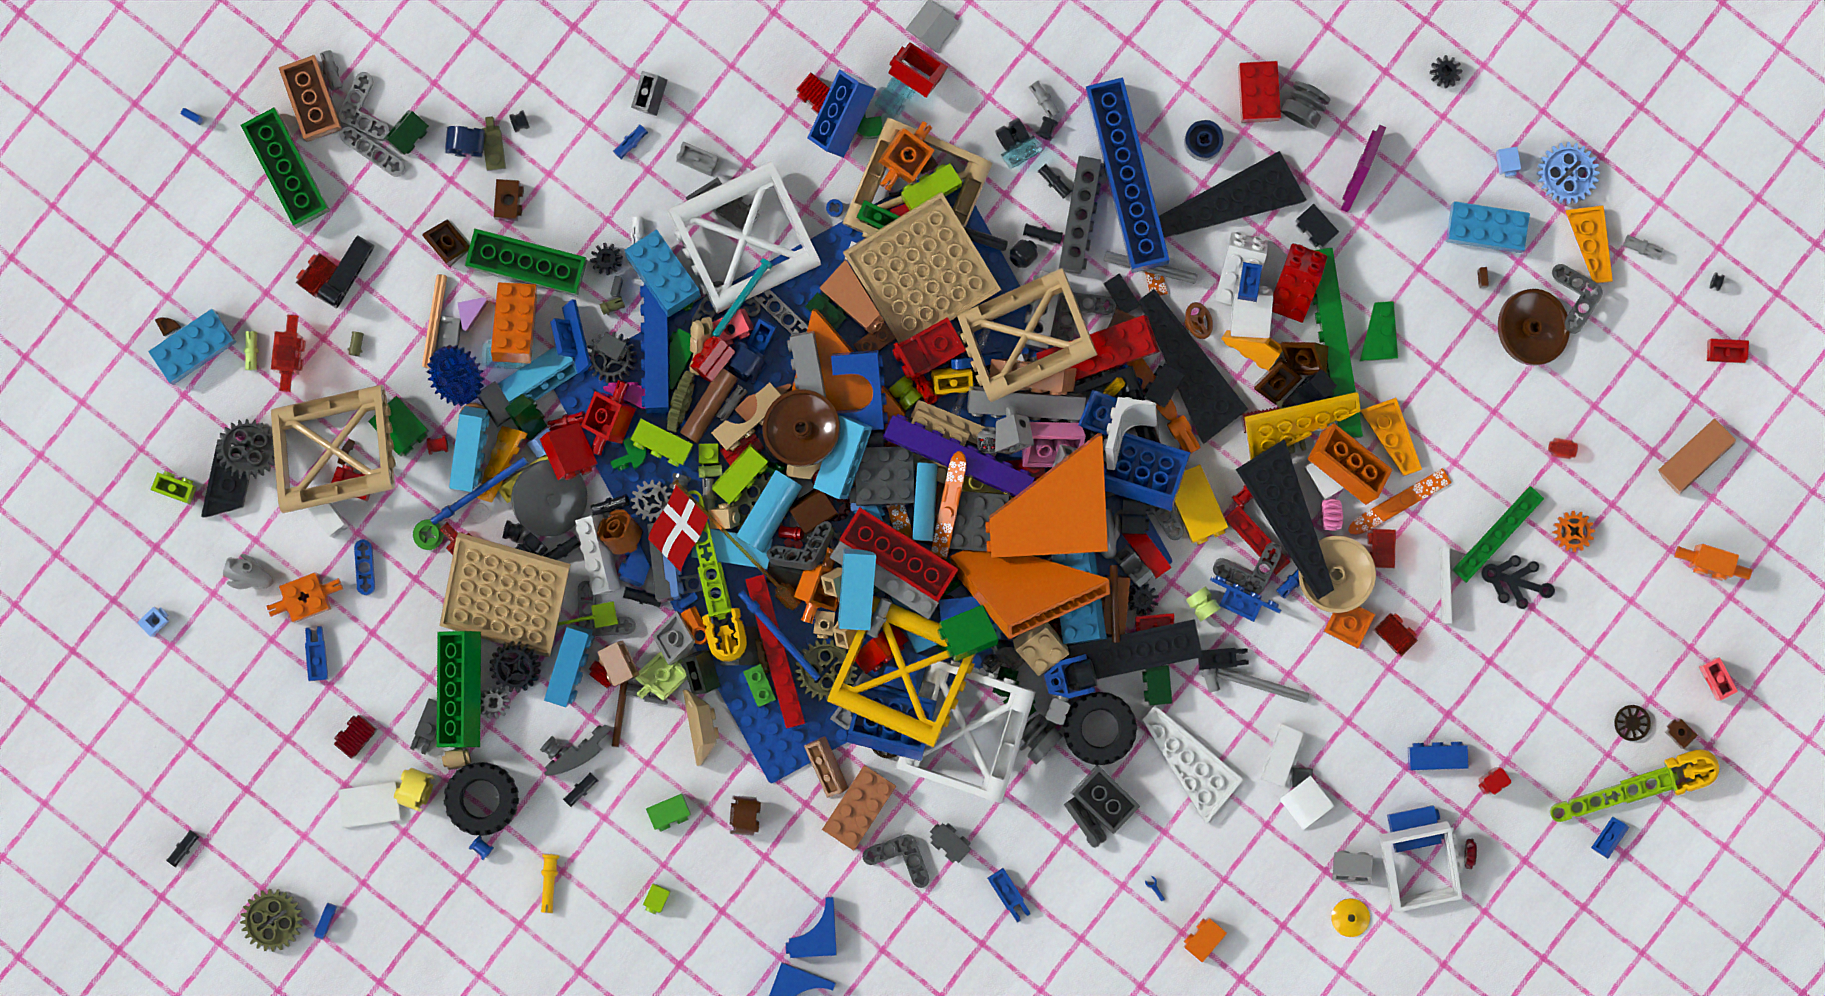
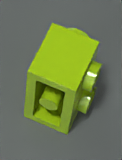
M164 471L163 474L157 472L151 491L191 505L197 486L192 485L193 481L183 477L180 481L174 478L175 474Z

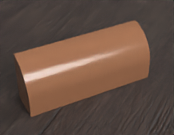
M725 369L720 371L714 381L710 383L680 431L681 435L699 444L715 415L738 381L737 377Z
M1714 418L1658 471L1667 484L1680 495L1735 444L1736 439Z

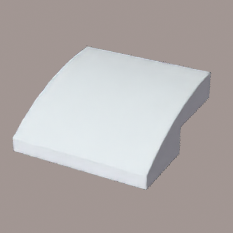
M1311 776L1279 799L1303 830L1334 807L1333 803Z

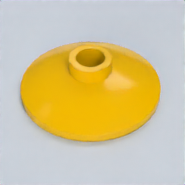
M1349 898L1336 904L1332 911L1331 921L1339 934L1346 937H1356L1367 929L1370 922V914L1364 903L1357 899ZM1351 914L1355 916L1353 922L1348 920V916Z

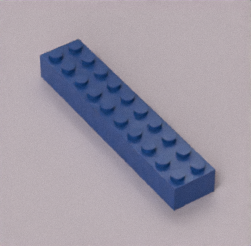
M1122 77L1086 86V95L1131 273L1168 265L1170 260L1124 79Z

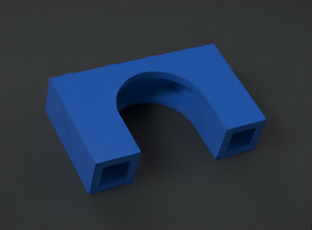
M879 350L832 354L833 375H861L870 382L873 389V398L867 406L861 409L837 411L838 416H845L872 426V430L884 429L885 424H888V413L884 412L883 406L887 405L886 393H882V386H885V377L880 371V367L883 366V355H879Z

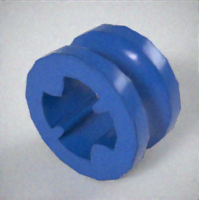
M837 199L830 200L826 205L827 213L832 217L840 216L843 212L842 202ZM831 204H838L840 206L837 213L829 210L831 209Z

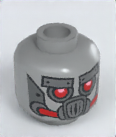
M985 427L977 434L979 452L996 456V453H998L995 452V427Z

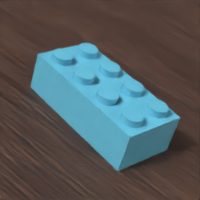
M465 406L459 414L449 484L450 489L472 492L481 482L482 471H479L481 464L484 463L485 453H482V450L487 443L488 435L485 434V431L490 423L487 409Z

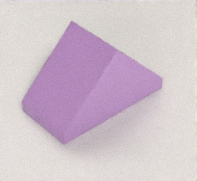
M486 298L457 302L462 329L465 332H469L489 301Z

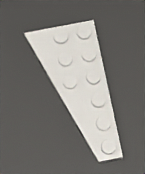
M1154 705L1142 721L1207 824L1243 779Z

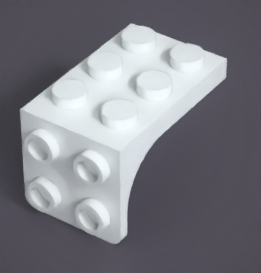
M1243 232L1231 233L1215 301L1232 305L1234 286L1239 287L1243 262L1262 265L1263 270L1268 241L1260 236H1246Z
M1118 397L1116 407H1112L1111 410L1112 423H1108L1107 426L1108 439H1104L1103 451H1105L1104 461L1107 463L1108 470H1115L1122 438L1127 430L1138 425L1152 427L1157 425L1156 403L1149 400L1142 401L1129 397Z

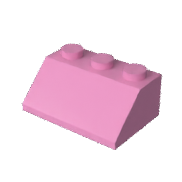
M1030 422L1034 445L1022 450L1023 467H1052L1060 444L1077 449L1084 444L1086 436L1083 428L1078 426L1079 423Z

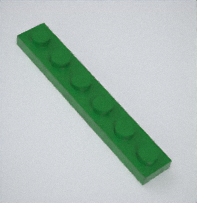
M1529 486L1458 562L1452 571L1467 583L1544 498Z

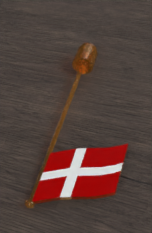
M674 480V490L667 505L653 524L648 540L681 572L687 555L700 538L709 518L777 587L775 589L777 593L774 596L787 609L790 608L793 611L803 601L794 597L796 590L788 582L786 584L782 582L779 585L679 483V480Z

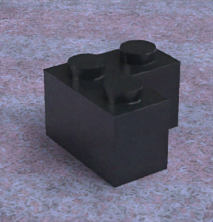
M1320 369L1306 377L1283 401V404L1286 407H1292L1331 398L1334 394L1333 390L1337 385Z

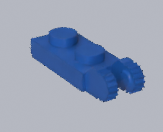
M322 626L317 627L318 642H312V631L310 627H306L305 651L308 681L327 680L328 669Z
M1004 868L987 878L1017 923L1021 920L1018 913L1013 909L1016 905L1020 904L1027 916L1031 914L1023 902L1024 899Z

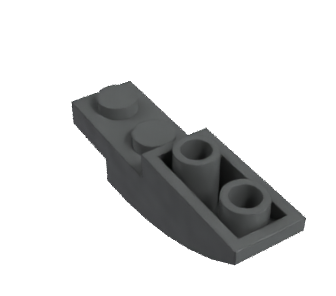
M601 725L597 726L592 731L593 736L589 740L585 738L578 745L580 748L578 751L573 746L570 748L566 746L559 753L561 757L556 762L552 760L545 767L547 771L544 774L551 776L568 772L592 759L603 750L598 743L611 729L607 725L603 727Z

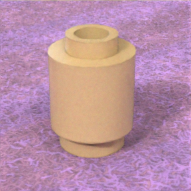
M459 748L445 751V756H442L443 766L447 767L448 770H453L471 764L469 749Z

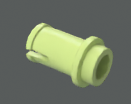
M702 464V466H698L699 478L721 477V464L704 466Z

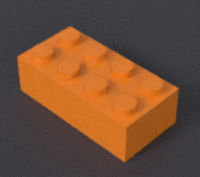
M498 282L491 345L493 362L531 364L537 305L536 284Z
M1335 423L1321 432L1308 457L1310 462L1365 505L1379 497L1393 470Z

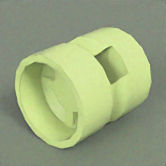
M1206 586L1185 599L1191 608L1196 609L1195 615L1200 622L1221 609L1216 600L1211 599L1212 594Z

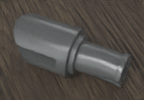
M628 683L626 696L639 697L637 692L644 686ZM651 692L643 698L644 702L668 704L667 700L650 698V696L658 697Z

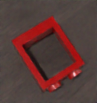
M909 42L905 48L902 46L897 55L892 58L889 63L892 67L888 73L927 98L942 79L948 66ZM904 60L913 65L914 67H916L917 69H919L920 71H922L923 73L930 76V78H926L913 68L903 63Z

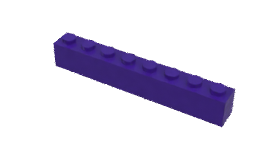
M899 414L891 417L882 439L948 468L954 453L961 451L967 461L966 476L1010 494L1013 497L1034 481V477H1031V473L1021 469L1018 471L1013 469L1014 465L1008 462L995 461L996 457L986 453L985 456L979 454L978 449L972 446L967 448L961 446L960 441L954 438H950V440L943 438L942 433L936 430H932V432L925 430L924 425L917 422L914 424L907 422L908 418Z

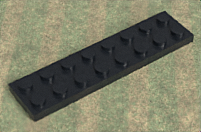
M1193 619L1120 635V642L1116 643L1112 642V637H1108L1103 640L1067 646L1069 655L1062 660L1086 654L1087 659L1092 661L1096 679L1201 658L1203 654L1196 621ZM1071 663L1065 669L1068 684H1078L1074 663ZM1057 678L1054 679L1055 685L1059 684V680Z

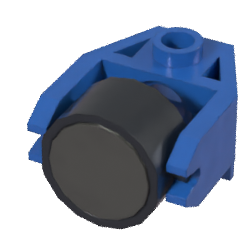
M1086 654L1061 660L1044 674L1049 694L1073 698L1096 692L1097 679L1091 659H1087ZM1071 663H1074L1080 691L1070 689L1065 669ZM1055 678H1057V679L1059 680V684H1058V685H1055V684H1054V679H1055Z

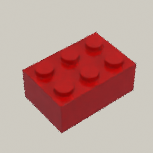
M1278 61L1239 63L1238 80L1241 123L1279 121L1281 119Z

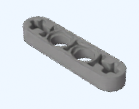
M344 127L341 130V140L359 154L394 177L401 176L404 173L405 166L400 159L352 127ZM352 131V136L358 139L355 146L352 145L355 143L352 139L348 138L345 140V132L350 133ZM361 142H369L370 147L367 151L360 150L359 145ZM376 153H385V160L377 162L375 160ZM390 157L392 158L390 160L391 163L394 165L399 163V172L397 170L392 172L393 168L387 164Z
M770 289L765 291V295L768 298L772 295L773 298L768 300L766 305L763 304L766 301L763 297L758 298L757 295L753 297L791 335L799 333L796 329L794 331L790 330L796 326L798 321L801 323L798 325L801 330L808 329V325ZM774 301L778 302L781 306L777 312H772L769 308L770 304ZM792 315L794 317L793 324L786 325L783 322L784 316Z

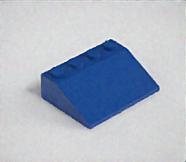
M1125 433L1122 438L1115 470H1108L1106 461L1104 463L1105 491L1172 511L1190 452Z
M876 686L859 693L862 696L918 719L908 693L881 686ZM918 696L926 719L932 721L937 701ZM853 713L847 736L848 743L922 761L926 744Z

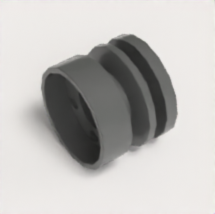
M1296 81L1293 86L1296 90H1291L1290 92L1291 96L1296 100L1286 99L1281 112L1300 125L1316 129L1321 119L1320 114L1316 110L1324 112L1326 110L1325 105H1328L1331 99L1315 86Z
M1040 713L1026 723L1021 739L1025 743L1020 747L1021 751L1028 746L1031 748L1027 757L1036 765L1063 737L1055 727L1048 732L1045 730L1049 721L1046 720L1041 726L1038 724L1043 717Z

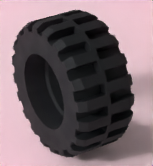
M1094 692L1084 695L1071 705L1068 713L1065 715L1063 734L1067 746L1076 757L1092 765L1112 764L1126 756L1136 740V717L1131 707L1122 698L1112 693ZM1097 710L1109 712L1114 716L1118 724V734L1115 740L1104 747L1091 745L1085 740L1082 733L1084 719L1088 714Z
M476 762L465 765L457 770L447 782L448 785L444 791L445 800H443L447 810L446 814L450 817L454 826L456 825L459 830L470 835L484 836L494 834L510 824L512 818L516 815L517 805L519 804L518 787H516L513 777L496 764ZM476 781L490 782L499 793L497 809L486 817L472 815L464 805L465 790Z

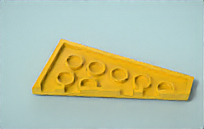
M1355 392L1244 417L1250 460L1283 439L1288 447L1311 436V432L1319 428L1323 430L1328 427V424L1336 420L1342 421L1360 412L1358 393Z

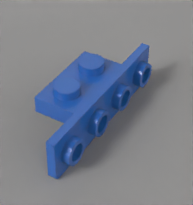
M571 299L562 307L564 319L554 318L550 323L558 355L574 357L577 374L581 375L591 366V360L575 299Z
M1216 575L1215 578L1212 576L1210 578V581L1226 588L1219 606L1253 622L1261 606H1265L1279 614L1281 612V609L1278 608L1279 604L1272 600H1269L1267 603L1261 600V595L1255 592L1248 594L1243 591L1244 587L1236 583L1231 586L1226 583L1227 579Z

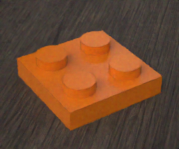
M1360 606L1348 612L1332 613L1323 632L1358 649L1375 614Z

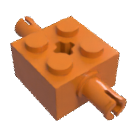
M922 121L914 135L905 128L899 130L878 162L889 170L880 183L882 187L886 186V190H891L898 177L909 184L914 182L935 151L923 142L930 130H932L930 125L926 127L928 123ZM906 152L908 153L907 160L904 158V153Z
M1706 544L1695 545L1694 551L1678 546L1675 552V558L1690 562L1689 568L1694 569V573L1700 575L1711 574V578L1723 581L1733 577V575L1749 580L1752 574L1751 568L1737 565L1738 554Z
M827 547L822 564L820 563L813 570L803 571L794 597L806 601L807 606L801 620L813 624L818 608L823 607L835 612L839 603L835 596L824 593L821 580L822 575L835 569L833 568L835 560L830 558L834 551L831 548Z
M314 572L280 585L279 588L283 596L282 600L267 605V610L270 611V617L287 611L292 622L297 623L331 610L327 595L343 590V586L339 578L323 584L319 574ZM303 593L309 595L307 602L301 600Z

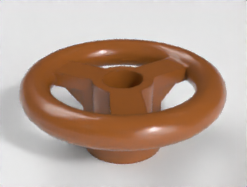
M1193 302L1186 309L1185 326L1198 339H1206L1211 335L1213 321L1209 310L1203 304ZM1194 308H1199L1198 314L1191 315ZM1204 315L1207 320V329L1204 325Z

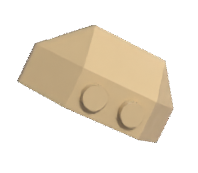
M685 689L683 694L696 765L700 766L716 745V739L719 738L718 727L713 725L716 715L714 708H710L708 703Z

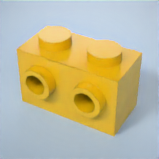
M943 368L931 371L932 389L935 395H947L954 392L966 393L969 391V386H973V376L970 368Z

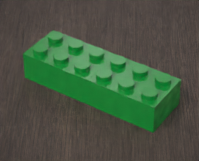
M275 107L240 125L292 225L296 229L330 211Z
M474 228L465 266L469 269L527 284H536L539 287L578 297L587 258Z
M481 631L437 632L436 747H480Z

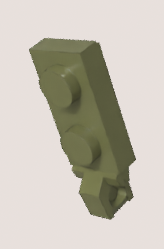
M493 116L485 117L486 127L482 129L485 130L484 154L486 170L506 169L500 127L495 126Z

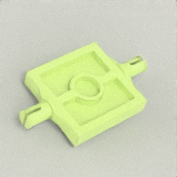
M662 652L658 653L638 671L640 675L635 677V679L644 687L637 692V695L643 699L651 692L664 701L687 680L685 669L681 666L682 659L672 665H668Z

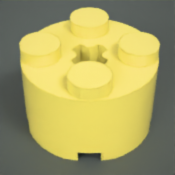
M414 768L404 769L401 775L402 783L400 788L398 787L394 793L397 803L421 812L423 810L420 808L421 805L427 804L432 793L433 784L430 782L431 779L434 780V776Z

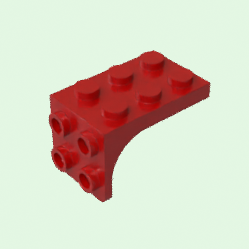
M1291 244L1284 267L1273 292L1272 312L1303 323L1323 274L1327 260L1325 254L1299 244Z
M946 317L900 343L896 342L892 353L897 362L902 361L904 365L902 366V371L906 378L911 377L912 381L966 352V349L950 320Z

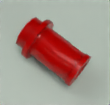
M780 526L778 536L779 538H790L799 541L803 539L804 531L800 526Z

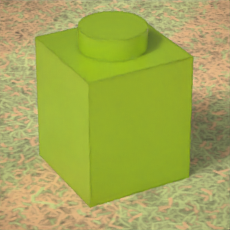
M699 444V464H719V445Z
M653 883L643 903L646 906L645 910L655 915L656 912L661 913L671 891Z

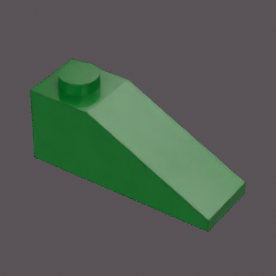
M864 200L856 218L874 228L881 229L900 216Z
M679 328L677 332L673 331L669 339L671 342L669 388L672 391H675L693 356V352L690 351L691 334Z

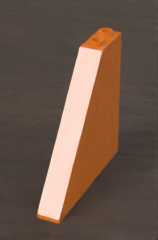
M813 309L807 332H815L827 399L836 411L864 408L873 398V389L870 382L858 374L833 375L831 355L854 351L818 309ZM795 381L793 383L792 391L799 390L795 387ZM882 386V393H886L887 405L883 406L884 412L888 413V423L893 415L897 416L899 414L905 417L906 411L890 392ZM888 441V443H885V447H897V446H898V445H896V444H894V443H892V442H889V441Z
M1097 433L989 516V522H985L986 533H990V541H986L987 552H991V558L1108 551L1103 439L1101 433Z
M963 550L950 556L951 564L958 568L955 575L978 603L983 605L985 611L1008 639L1110 594L1108 578L1034 556L991 558V552Z

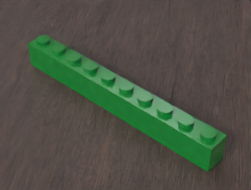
M1332 247L1314 250L1325 254L1327 260L1321 280L1312 299L1313 305H1317L1315 320L1316 324H1320L1321 330L1318 332L1319 343L1328 346L1326 374L1337 385L1333 390L1334 394L1331 398L1356 392ZM1359 412L1342 421H1335L1336 425L1352 438L1363 437Z

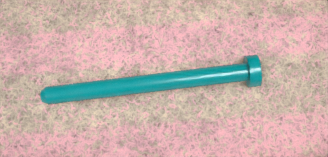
M764 258L760 260V267L712 333L713 336L719 337L766 270L773 267L772 263Z

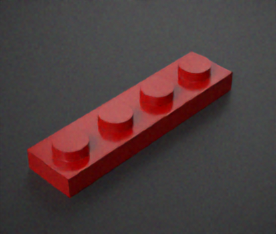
M1239 505L1225 517L1228 524L1259 557L1265 546L1272 542ZM1274 548L1272 550H1269V560H1271L1273 554L1276 552V549ZM1281 553L1280 559L1273 570L1275 575L1290 563L1283 553Z

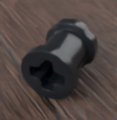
M1043 116L1042 125L1039 131L1036 132V135L1051 141V135L1058 122Z

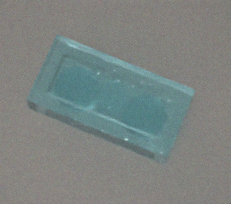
M1033 135L1026 142L1016 145L1014 149L1002 153L1001 156L1011 170L1031 157L1036 156L1043 149Z

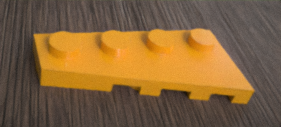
M1604 205L1565 210L1592 281L1598 284L1613 282Z
M1397 398L1360 411L1403 476L1422 470Z
M505 426L501 427L497 434L496 444L491 451L488 466L485 468L481 485L511 466L509 462L513 454L517 455L520 449L518 444L521 438L525 440L528 433ZM503 480L477 498L492 503Z

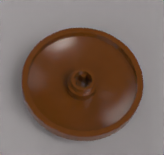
M1527 289L1513 294L1502 306L1498 317V335L1503 348L1513 359L1525 365L1537 366L1555 360L1564 351L1569 340L1570 333L1565 328L1567 312L1562 303L1547 291Z
M799 389L781 395L770 405L763 421V437L770 452L781 462L795 467L812 466L824 460L834 450L840 436V420L836 409L827 398L812 390Z

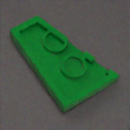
M1394 301L1374 303L1359 362L1398 359Z

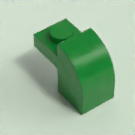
M864 115L856 134L865 139L879 138L883 129L881 116L866 118V115Z
M632 437L624 439L623 442L628 455L610 461L613 469L622 471L629 468L628 464L631 463L635 470L640 468L646 460L647 448L645 447L642 450L634 446V441L631 440Z

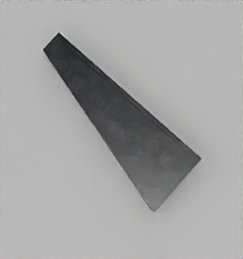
M1278 151L1159 215L1163 236L1167 238L1300 204L1307 199L1281 152Z
M1153 289L1139 300L1144 315L1148 316L1155 339L1166 364L1185 375L1177 389L1201 442L1205 444L1246 412L1248 408L1163 299Z
M1283 439L1238 467L1236 471L1311 591L1319 600L1334 591V587L1291 456Z

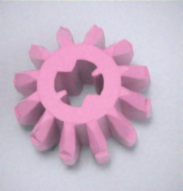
M1335 499L1323 500L1320 506L1322 528L1328 531L1340 530L1343 524L1341 501Z

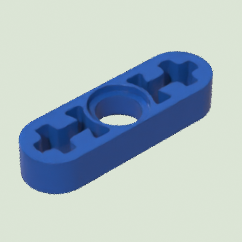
M1003 352L983 353L982 357L985 365H990L991 359L1003 358ZM964 356L951 359L952 369L971 368L973 358Z
M362 539L357 541L354 546L356 583L360 594L370 595L375 590L373 547L369 541ZM362 543L368 546V550H365V556H369V560H359V556L363 557L362 551L358 550ZM362 562H368L370 565V570L367 573H362L359 569ZM360 575H371V579L367 578V584L371 585V588H368V592L361 589V585H364V578L360 579Z

